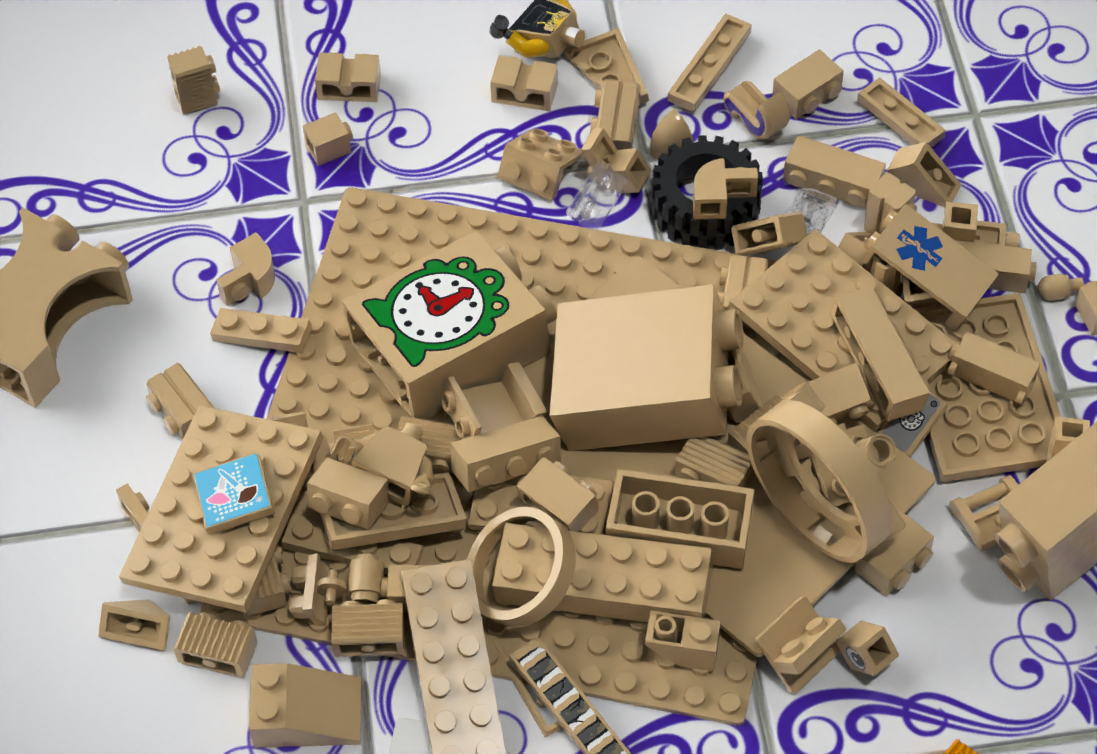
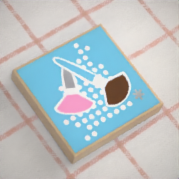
M258 452L192 473L208 535L275 514L262 460Z

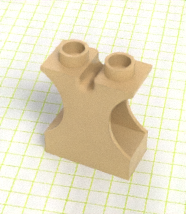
M22 208L19 211L23 224L21 243L12 259L0 269V388L36 408L60 382L56 368V357L61 340L67 331L87 314L112 305L130 304L133 298L126 276L129 263L121 251L107 242H100L94 247L85 241H81L71 250L80 240L76 229L67 220L56 214H51L45 220L31 211Z

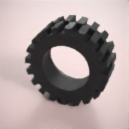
M699 135L698 142L692 143L690 137L682 139V147L679 148L674 143L668 147V155L662 153L659 156L658 165H654L651 207L654 220L658 219L657 227L660 231L664 232L668 229V239L675 242L679 237L682 239L683 245L691 246L692 243L698 244V247L706 249L707 245L714 244L715 250L724 249L725 241H728L731 246L734 245L731 231L733 225L758 220L761 208L763 176L762 172H759L760 165L757 159L751 161L752 153L747 148L739 152V143L731 140L729 145L723 144L724 137L715 136V140L712 142L707 141V135ZM724 158L725 168H757L758 183L756 197L727 198L726 219H694L693 200L687 198L678 188L682 182L695 178L696 173L703 165L716 159Z

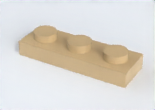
M880 77L858 93L857 101L911 145L927 142L930 147H933L945 137L946 130Z
M220 308L210 335L213 341L302 353L312 325L309 319Z

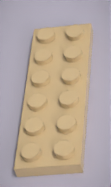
M471 559L401 570L432 754H506Z

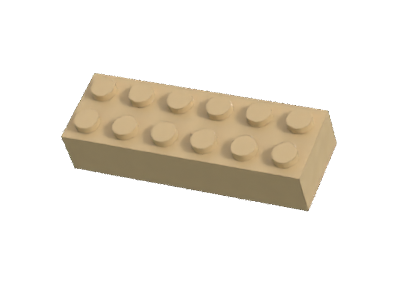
M505 523L492 584L497 603L523 606L542 590L551 574L555 557L554 541L548 528ZM569 531L575 545V570L569 589L554 610L641 622L649 621L650 610L705 618L713 570L712 548Z

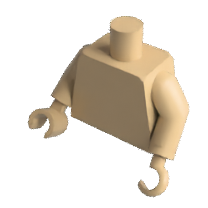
M406 423L401 432L392 427L385 426L377 434L371 433L355 441L348 437L340 436L331 451L332 454L343 455V461L349 463L353 458V467L388 479V498L407 507L414 492L428 494L434 483L432 461L426 457L428 446L419 441L423 431L414 423Z

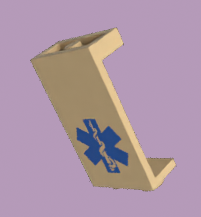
M905 203L898 213L892 210L884 219L881 226L885 229L881 234L875 231L864 245L868 251L861 261L867 264L873 255L877 254L951 310L953 313L944 324L955 331L999 273Z

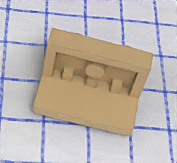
M800 596L756 637L755 641L788 691L796 694L840 652L835 640L847 629L840 618L819 617L808 598Z

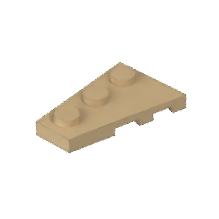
M619 28L584 40L580 47L571 45L564 50V55L598 89H602L603 80L605 79L638 83L641 88L639 104L649 101L648 93Z

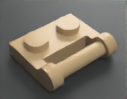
M1011 475L1001 478L998 484L967 498L958 497L949 502L952 514L961 521L980 552L998 544L994 535L1002 529L999 503L975 514L971 510L1005 496L1018 486Z

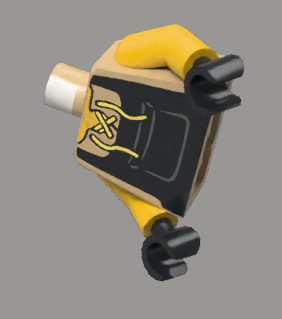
M534 0L509 29L508 18L501 14L496 16L494 23H491L489 29L490 35L493 38L500 39L504 37L507 39L505 42L516 53H520L525 58L539 56L557 58L569 45L580 47L585 40V32L579 29L577 23V13L568 0Z

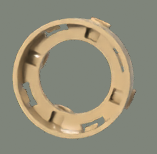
M805 381L787 392L781 398V402L749 426L746 436L748 455L760 484L774 506L806 541L831 558L848 563L857 562L880 543L891 539L906 527V523L888 499L885 489L877 476V473L895 460L897 448L894 441L885 434H877L862 439L855 444L838 425L821 413L825 406L808 381ZM793 436L811 449L833 473L850 499L857 516L841 511L818 491L821 485L819 479L811 471L812 457L798 460L794 449ZM871 445L877 450V460L871 455Z

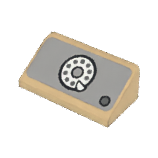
M930 392L922 411L886 421L878 431V434L889 436L894 441L896 447L911 458L948 405Z

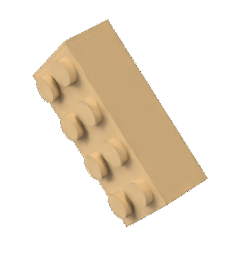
M617 469L606 524V535L712 548L713 565L743 569L753 510L754 489Z

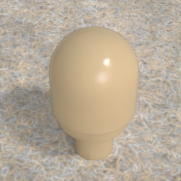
M1063 274L1047 275L1039 281L1038 292L1045 300L1066 299V297H1070V292L1079 291L1080 287L1084 286V281L1082 277L1069 279L1068 275Z

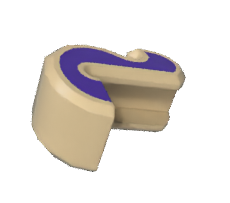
M743 81L740 85L724 94V105L728 112L734 118L738 119L740 117L750 134L758 139L770 138L784 129L789 123L790 107L782 92H778L767 99L752 82Z

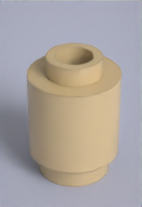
M359 554L357 559L350 561L348 596L351 597V600L358 601L362 605L376 604L379 598H381V579L384 577V563L378 560L376 555Z

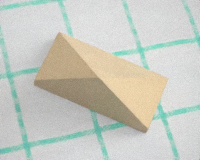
M150 600L104 602L101 609L98 637L164 651L167 647L170 615Z

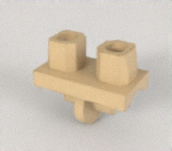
M318 553L308 555L307 564L293 567V584L297 589H304V594L289 598L288 609L296 619L310 618L316 626L326 625L328 605H334L336 598L346 594L347 584L343 580L338 579V572L336 570H332L329 566L320 562V555Z

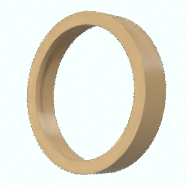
M518 507L503 512L483 528L475 539L467 558L471 559L480 613L504 626L522 627L541 620L556 608L569 589L576 563L573 539L567 528L560 521L540 509ZM529 521H541L550 531L555 547L554 564L546 584L531 601L519 608L512 610H496L491 608L484 594L483 574L492 549L503 536L505 523L520 525Z

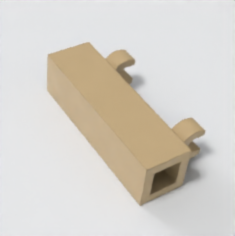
M932 223L942 230L943 224ZM1007 232L1005 246L955 240L999 273L988 289L1026 293L1028 281L1034 282L1037 263L1031 262L1032 249L1018 247L1020 233Z

